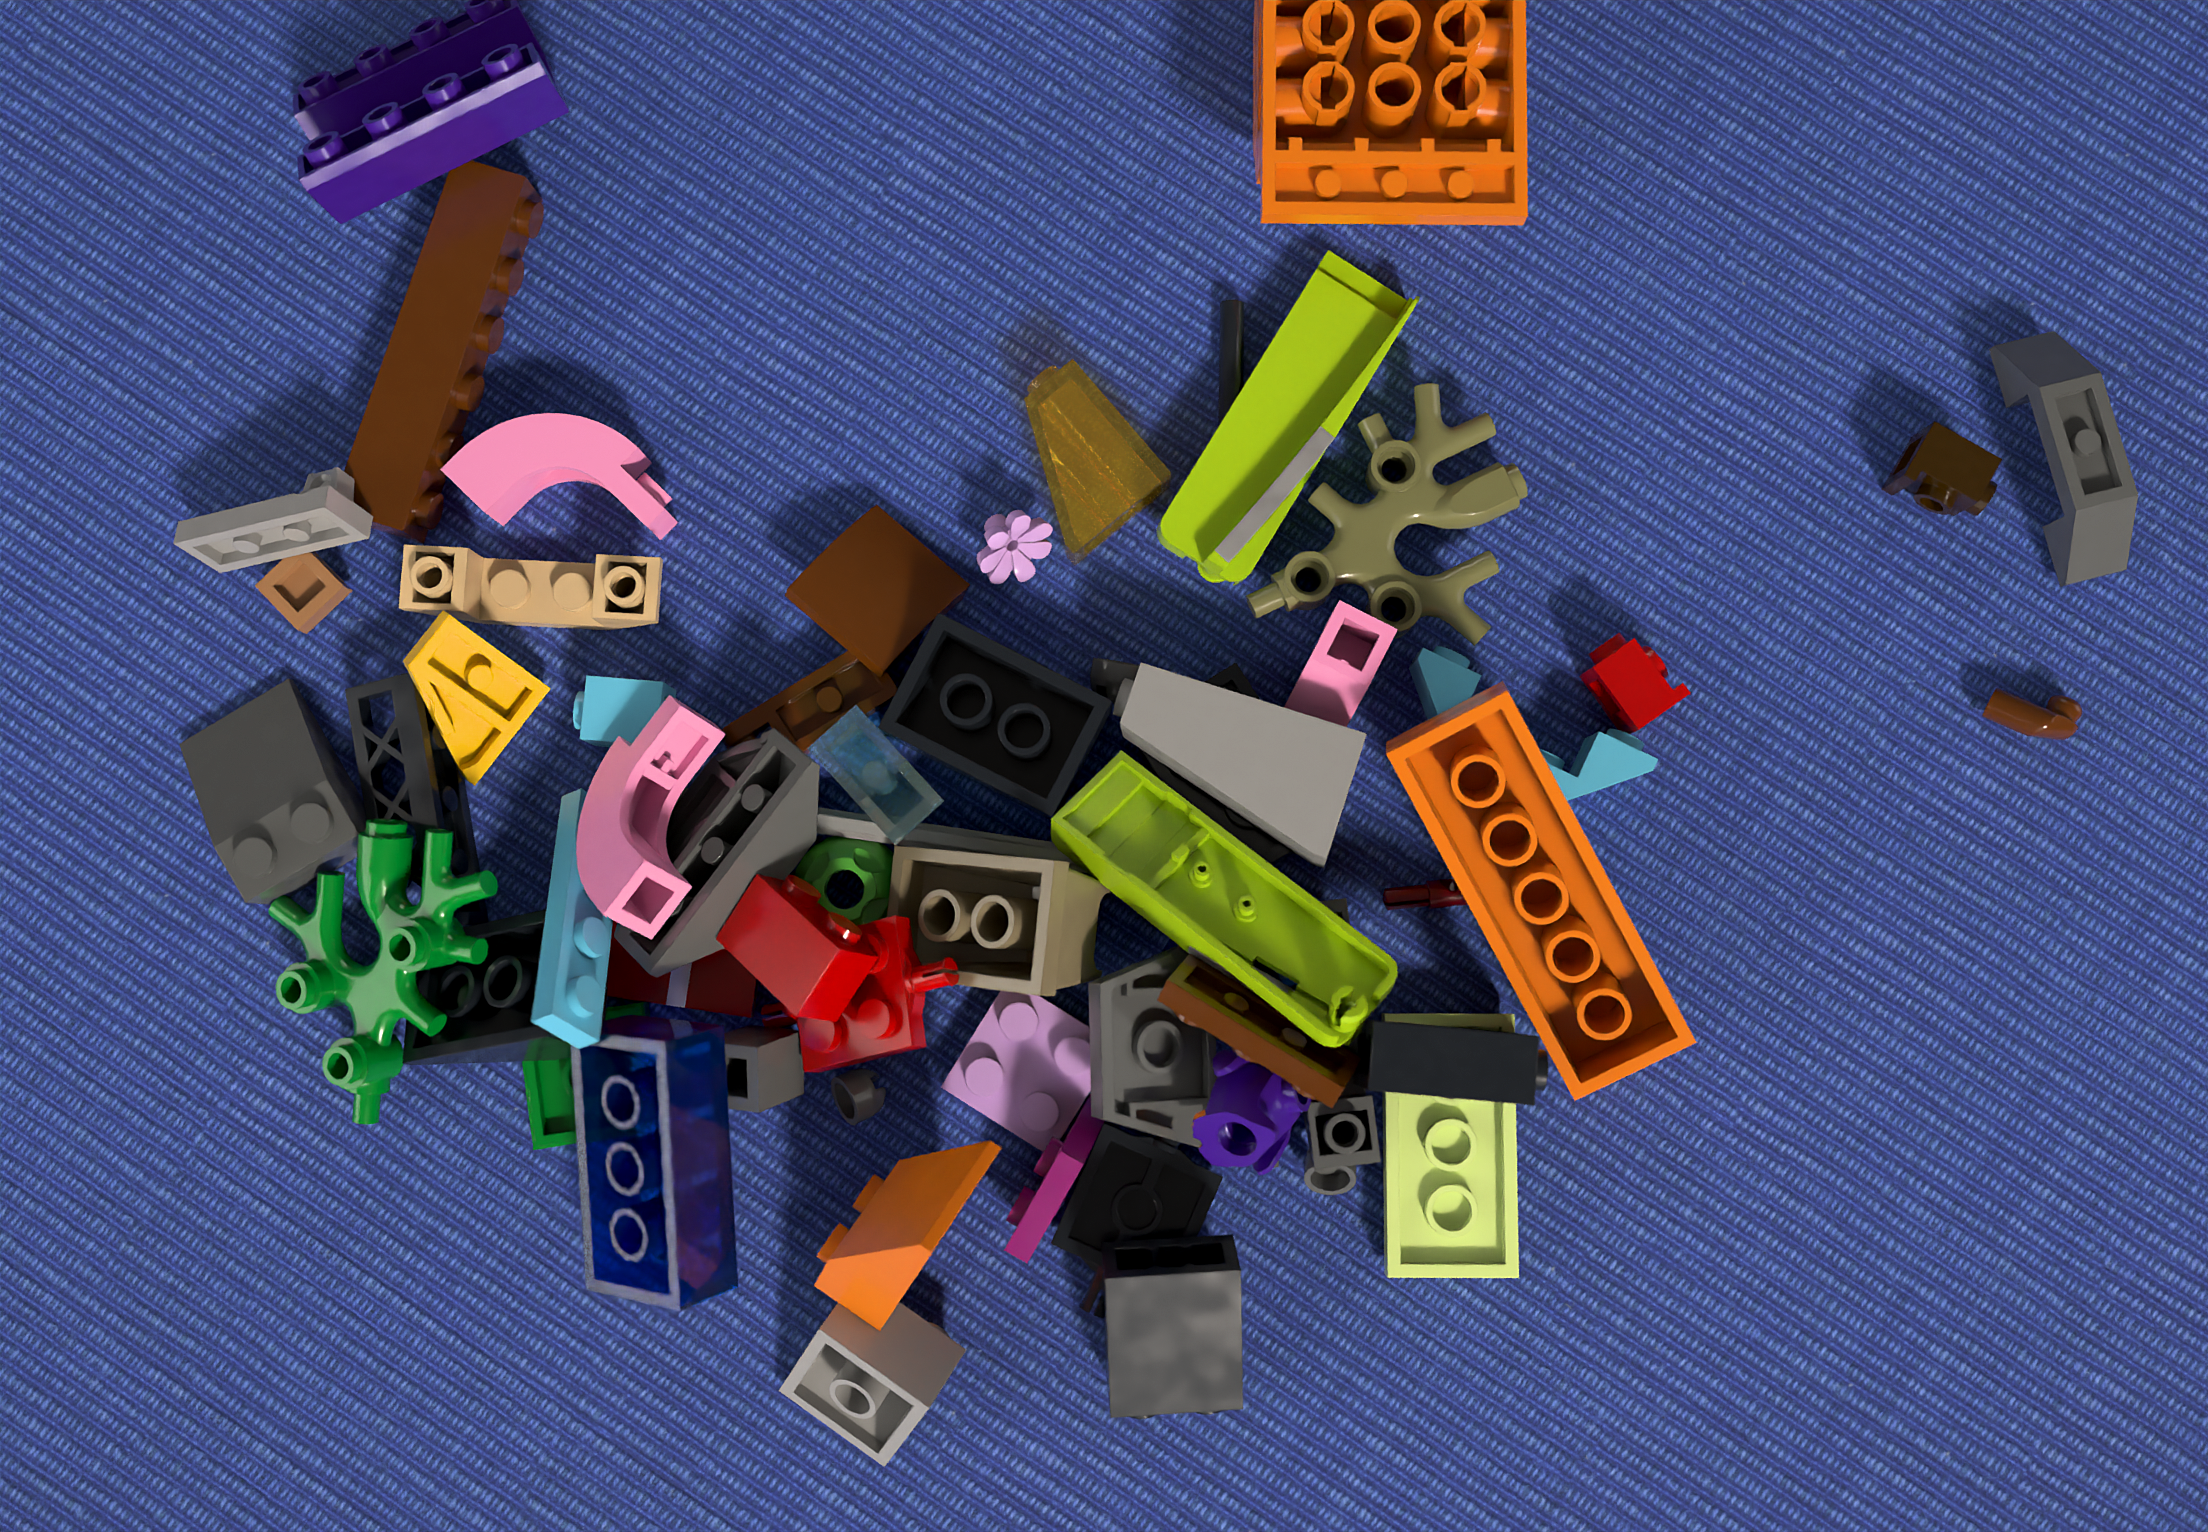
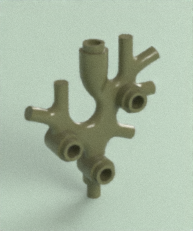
M1426 383L1414 387L1416 422L1414 435L1409 441L1395 440L1391 436L1380 413L1371 415L1359 422L1357 426L1373 455L1366 468L1365 482L1375 498L1365 504L1353 503L1344 499L1324 481L1310 496L1308 501L1333 523L1335 532L1332 540L1319 552L1305 551L1295 555L1288 562L1286 568L1270 575L1271 584L1246 595V601L1254 617L1257 619L1282 606L1287 612L1294 609L1313 610L1326 601L1333 587L1342 584H1356L1362 586L1368 593L1369 601L1365 607V613L1398 629L1393 639L1404 636L1419 618L1430 616L1447 622L1475 646L1491 626L1465 604L1464 593L1469 587L1500 572L1498 563L1491 551L1487 550L1439 574L1421 576L1404 569L1396 558L1394 545L1399 532L1408 525L1420 523L1444 529L1471 528L1492 521L1519 508V500L1528 496L1524 477L1518 467L1512 462L1504 466L1499 462L1494 463L1450 485H1441L1433 478V468L1438 462L1496 435V428L1489 414L1485 412L1455 427H1449L1444 424L1441 418L1439 385ZM1382 469H1395L1399 473L1401 480L1396 482L1387 480L1382 474ZM1300 576L1311 577L1315 581L1317 589L1313 592H1304L1297 586L1296 579ZM1381 606H1395L1400 612V620L1392 622L1384 618Z

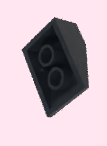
M546 909L463 927L465 935L486 940L488 944L487 956L478 965L456 961L450 965L417 971L416 981L420 993L429 1003L447 1016V1021L440 1032L434 1036H428L406 1020L402 1063L408 1065L544 1061L604 1052L608 970L600 1041L578 1049L531 1022Z

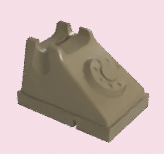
M894 845L887 917L896 915L910 918L913 947L921 965L941 961L948 957L952 958L956 962L958 970L949 973L959 974V981L956 985L1037 996H1056L1057 989L1094 981L1102 976V970H1098L1095 966L1094 952L1100 902L1105 894L1110 893V890L1103 886L1099 880L1070 869L1069 862Z

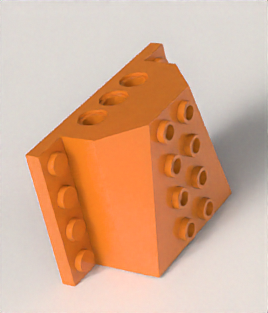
M1255 0L1253 25V155L1256 184H1261L1260 223L1523 226L1528 217L1526 0Z

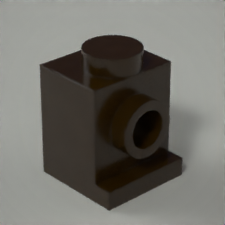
M1934 421L1910 438L1881 490L1893 496L1902 489H1905L1914 494L1913 499L1919 506L1936 514L1955 516L1962 511H1966L1973 516H1977L1988 505L1997 489V483L1991 479L2002 459Z

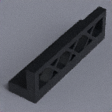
M409 672L345 689L366 820H401L403 818L414 826L417 843L412 850L408 887L413 881L422 888L425 832L428 829L453 831L451 871L454 877L461 878L480 872L465 779L453 760ZM392 694L396 717L386 734H383L373 726L369 700ZM391 756H394L404 764L406 780L396 797L384 789L381 774ZM485 898L467 903L456 909L453 916L460 922L462 927L489 922Z

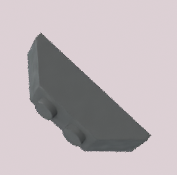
M777 729L768 730L762 733L761 738L742 742L714 755L674 806L667 827V853L671 863L692 887L652 940L618 922L614 933V938L650 975L659 977L723 949L724 947L716 940V937L755 876L760 874L785 880L815 842L817 836L820 765Z

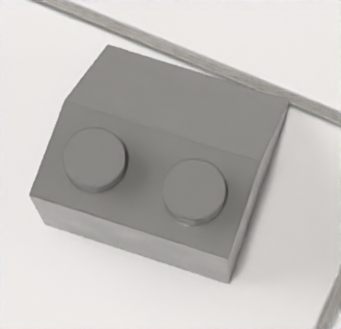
M901 1302L898 1303L880 1331L837 1303L779 1391L885 1467L928 1411L966 1349L952 1340L943 1328L934 1323L927 1322Z

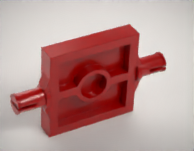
M894 915L857 925L863 933L859 940L876 954L878 959L837 1022L797 1017L782 1002L764 1005L761 1015L772 1017L764 1018L762 1022L765 1027L777 1028L797 1024L804 1072L820 1073L925 1048L927 1046L922 1016L926 998L925 993L929 990L956 985L959 981V974L949 973L958 970L956 962L948 957L941 961L921 965L914 951L910 918Z

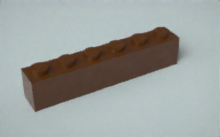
M472 160L450 170L447 175L344 470L345 473L355 480L354 503L373 516L371 526L373 529L424 544L428 530H433L441 519L444 509V497L441 493L447 475L440 469L464 447L462 432L469 412L476 411L483 397L484 379L482 374L489 354H494L499 349L503 339L504 321L502 316L509 296L517 294L523 281L524 263L522 258L529 238L534 239L538 235L543 223V199L526 176Z

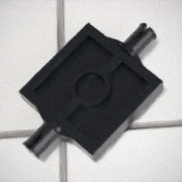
M1104 1122L1051 1241L1052 1245L1081 1257L1095 1271L1079 1307L1090 1313L1099 1291L1103 1290L1101 1242L1197 1237L1223 1176L1191 1161L1178 1148L1180 1142L1156 1135L1155 1137L1133 1135ZM1102 1291L1094 1309V1316L1104 1319Z

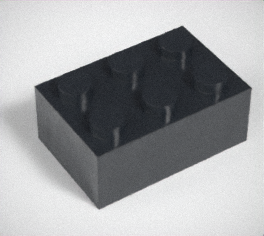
M938 613L878 728L886 737L1051 821V818L1063 807L1112 712V700Z

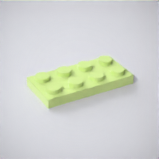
M1382 1013V1021L1515 1033V1014ZM1382 1092L1384 1274L1388 1278H1519L1516 1104Z

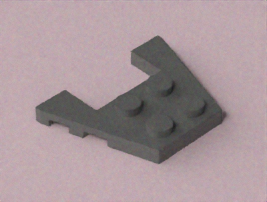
M1177 945L1088 983L1091 1117L1199 1148L1201 1141L1193 1138L1192 1124L1194 1116L1206 1109L1210 1093L1217 1079L1213 1072L1212 1060L1216 1055V1037L1203 1028L1193 1027L1184 1023L1176 1016L1172 1009L1157 1001L1168 978L1189 955L1187 951ZM1255 960L1254 967L1263 972L1274 971ZM1279 1160L1274 1166V1168L1279 1167Z

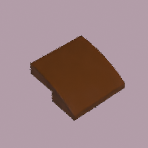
M876 504L838 536L787 588L784 596L881 678L918 646L925 631L931 627L938 613L945 615L963 599L970 584Z

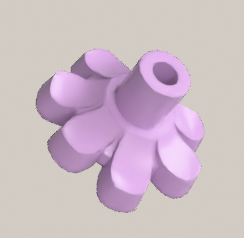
M1022 510L1010 512L1007 518L1002 514L993 515L984 525V537L988 545L977 554L976 560L980 570L988 575L991 583H1003L1008 578L1010 571H1013L1018 581L1025 582L1032 578L1036 571L1033 563L1030 561L1031 558L1043 559L1051 551L1052 545L1045 538L1051 535L1053 528L1040 517L1031 520Z

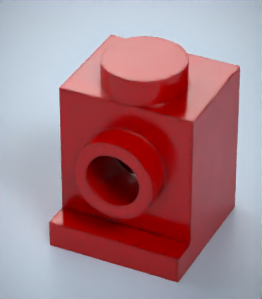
M1620 632L1588 654L1595 665L1579 676L1616 728L1628 734L1640 730L1691 693L1684 683L1671 688L1665 680L1668 676V670L1659 655L1649 646L1641 647L1635 638L1627 642Z

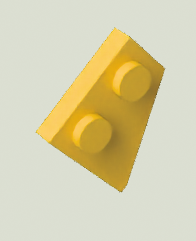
M442 610L403 660L461 775L474 786L551 689L444 610Z

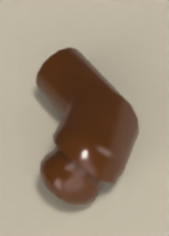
M1996 688L1982 717L2026 736L2066 740L2078 730L2076 722L2082 716V708L2077 701L2063 695L2052 696L2046 708Z

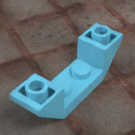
M1436 646L1433 652L1422 648L1413 658L1409 667L1427 720L1471 698L1481 678L1480 674L1467 669L1470 664L1467 658L1440 646ZM1611 728L1608 729L1607 734L1598 731L1585 738L1569 773L1562 770L1565 762L1561 758L1540 749L1567 801L1651 772L1658 761V758L1642 751L1645 744L1640 739L1626 732Z

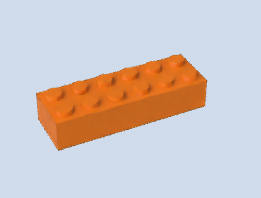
M1503 681L1386 742V755L1575 1101L1697 1043Z

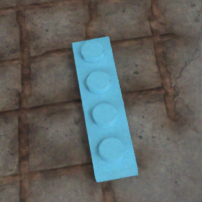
M582 788L561 798L531 1022L578 1049L600 1041L613 920L603 915L585 892L578 872L576 839L581 810L587 794Z

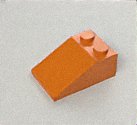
M989 1140L901 1159L885 1180L874 1174L852 1206L861 1213L851 1229H848L839 1223L819 1251L817 1258L825 1262L826 1265L814 1286L880 1331L1001 1150V1147Z

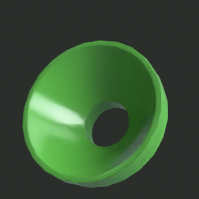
M832 836L813 846L803 856L794 876L805 880L820 892L821 898L818 903L828 912H835L846 917L854 924L861 925L887 918L894 853L880 842ZM843 870L855 872L864 884L862 899L856 906L850 909L835 907L829 901L826 893V887L830 878Z

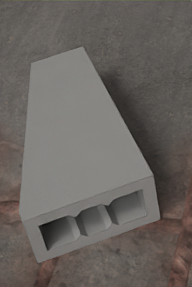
M1140 663L1135 680L1124 678L1116 698L1113 715L1122 717L1120 726L1125 739L1292 850V852L1310 864L1324 868L1367 733L1144 663Z

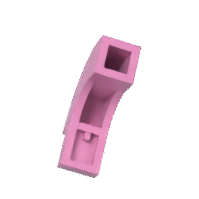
M542 413L505 421L472 439L440 469L480 509L502 526L537 493L549 486L569 481L587 482L606 489L618 498L660 540L678 523L664 508L672 498L644 472L652 464L645 454L629 439L614 429L581 416Z
M671 695L666 698L633 743L618 736L608 750L586 794L576 839L578 872L585 892L603 915L651 940L692 887L671 863L667 853L666 834L672 810L687 784L726 735L715 723Z

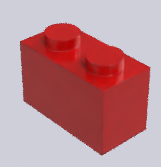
M757 874L717 935L716 940L795 1016L837 1022L875 964L878 956L859 940L863 933L856 924L840 914L828 912L818 903L821 894L811 884L794 875H788L785 880Z

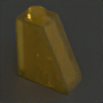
M1071 359L1060 369L1052 365L1038 374L1028 385L1027 391L1030 394L1024 398L1027 419L1066 556L1076 566L1170 487L1171 472L1079 365Z

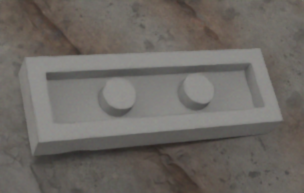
M335 467L330 470L309 474L304 489L300 494L292 493L178 521L173 544L219 573L369 539L373 516L354 503V478L340 468Z

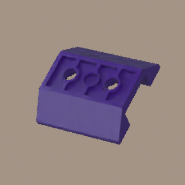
M469 0L464 6L465 12L446 21H443L442 17L427 19L410 30V39L389 49L386 44L372 46L354 58V66L334 76L330 71L319 72L304 80L297 87L299 93L292 96L294 117L310 140L302 150L304 154L297 157L299 181L304 189L336 221L343 224L570 112L555 72L518 0Z

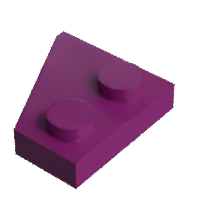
M1091 1093L1065 1140L1062 1142L1053 1136L1050 1139L1033 1172L1043 1177L1036 1192L1024 1186L1005 1220L1016 1226V1229L1004 1251L1025 1263H1028L1084 1165L1105 1120L1091 1117Z

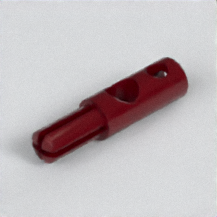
M1454 878L1430 880L1421 885L1385 888L1383 891V903L1387 910L1428 906L1429 909L1468 905Z

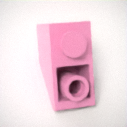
M1339 600L1284 708L1347 727L1398 629Z

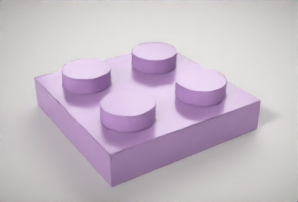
M1000 991L941 1088L1044 1152L1052 1136L1058 1140L1061 1139L1091 1090L1089 1026L1041 996Z

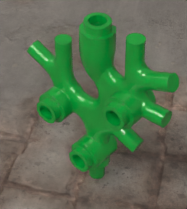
M395 819L366 820V831L358 833L356 880L362 904L368 916L375 924L380 940L378 957L369 966H363L355 962L347 953L342 940L344 872H318L316 904L312 913L308 912L287 895H282L275 899L269 908V915L290 930L301 941L306 953V961L289 965L278 977L276 995L279 1002L285 1008L298 1014H307L343 1005L351 1013L354 1035L336 1040L324 1054L322 1067L329 1082L354 1094L352 1122L375 1124L379 1122L381 1094L390 1091L391 1079L397 1076L402 1069L403 1047L398 1037L393 1033L397 1021L400 1018H405L428 1036H434L440 1032L447 1021V1016L429 1003L420 993L416 981L417 971L450 965L456 961L478 965L487 956L488 944L486 940L465 935L462 925L453 915L456 909L467 903L494 896L498 890L497 879L488 870L461 878L453 876L451 871L453 831L443 829L426 830L421 898L419 903L414 905L407 896L413 848V835H407V822Z

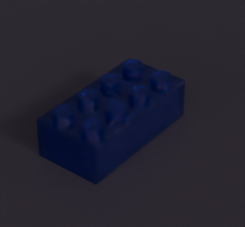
M632 1014L602 1021L599 1042L580 1049L571 1045L586 1290L681 1312L738 1288L724 1025Z

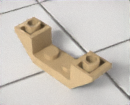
M404 545L399 608L405 611L438 616L444 610L455 619L494 625L615 630L655 624L659 621L663 559L660 557L596 554L595 563L483 558L471 549L464 547Z

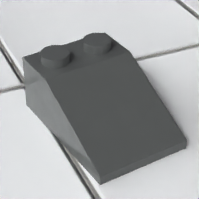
M288 678L179 744L213 847L245 903L271 905L275 899L282 895L291 897L316 882L319 871H334L357 857L358 833L366 831V814L363 799L294 680Z

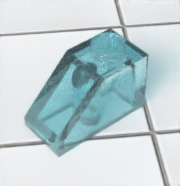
M857 705L850 709L808 748L895 845L944 802L915 767Z

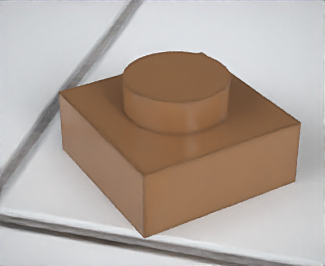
M315 551L283 558L255 585L298 631L305 634L309 633L353 591Z

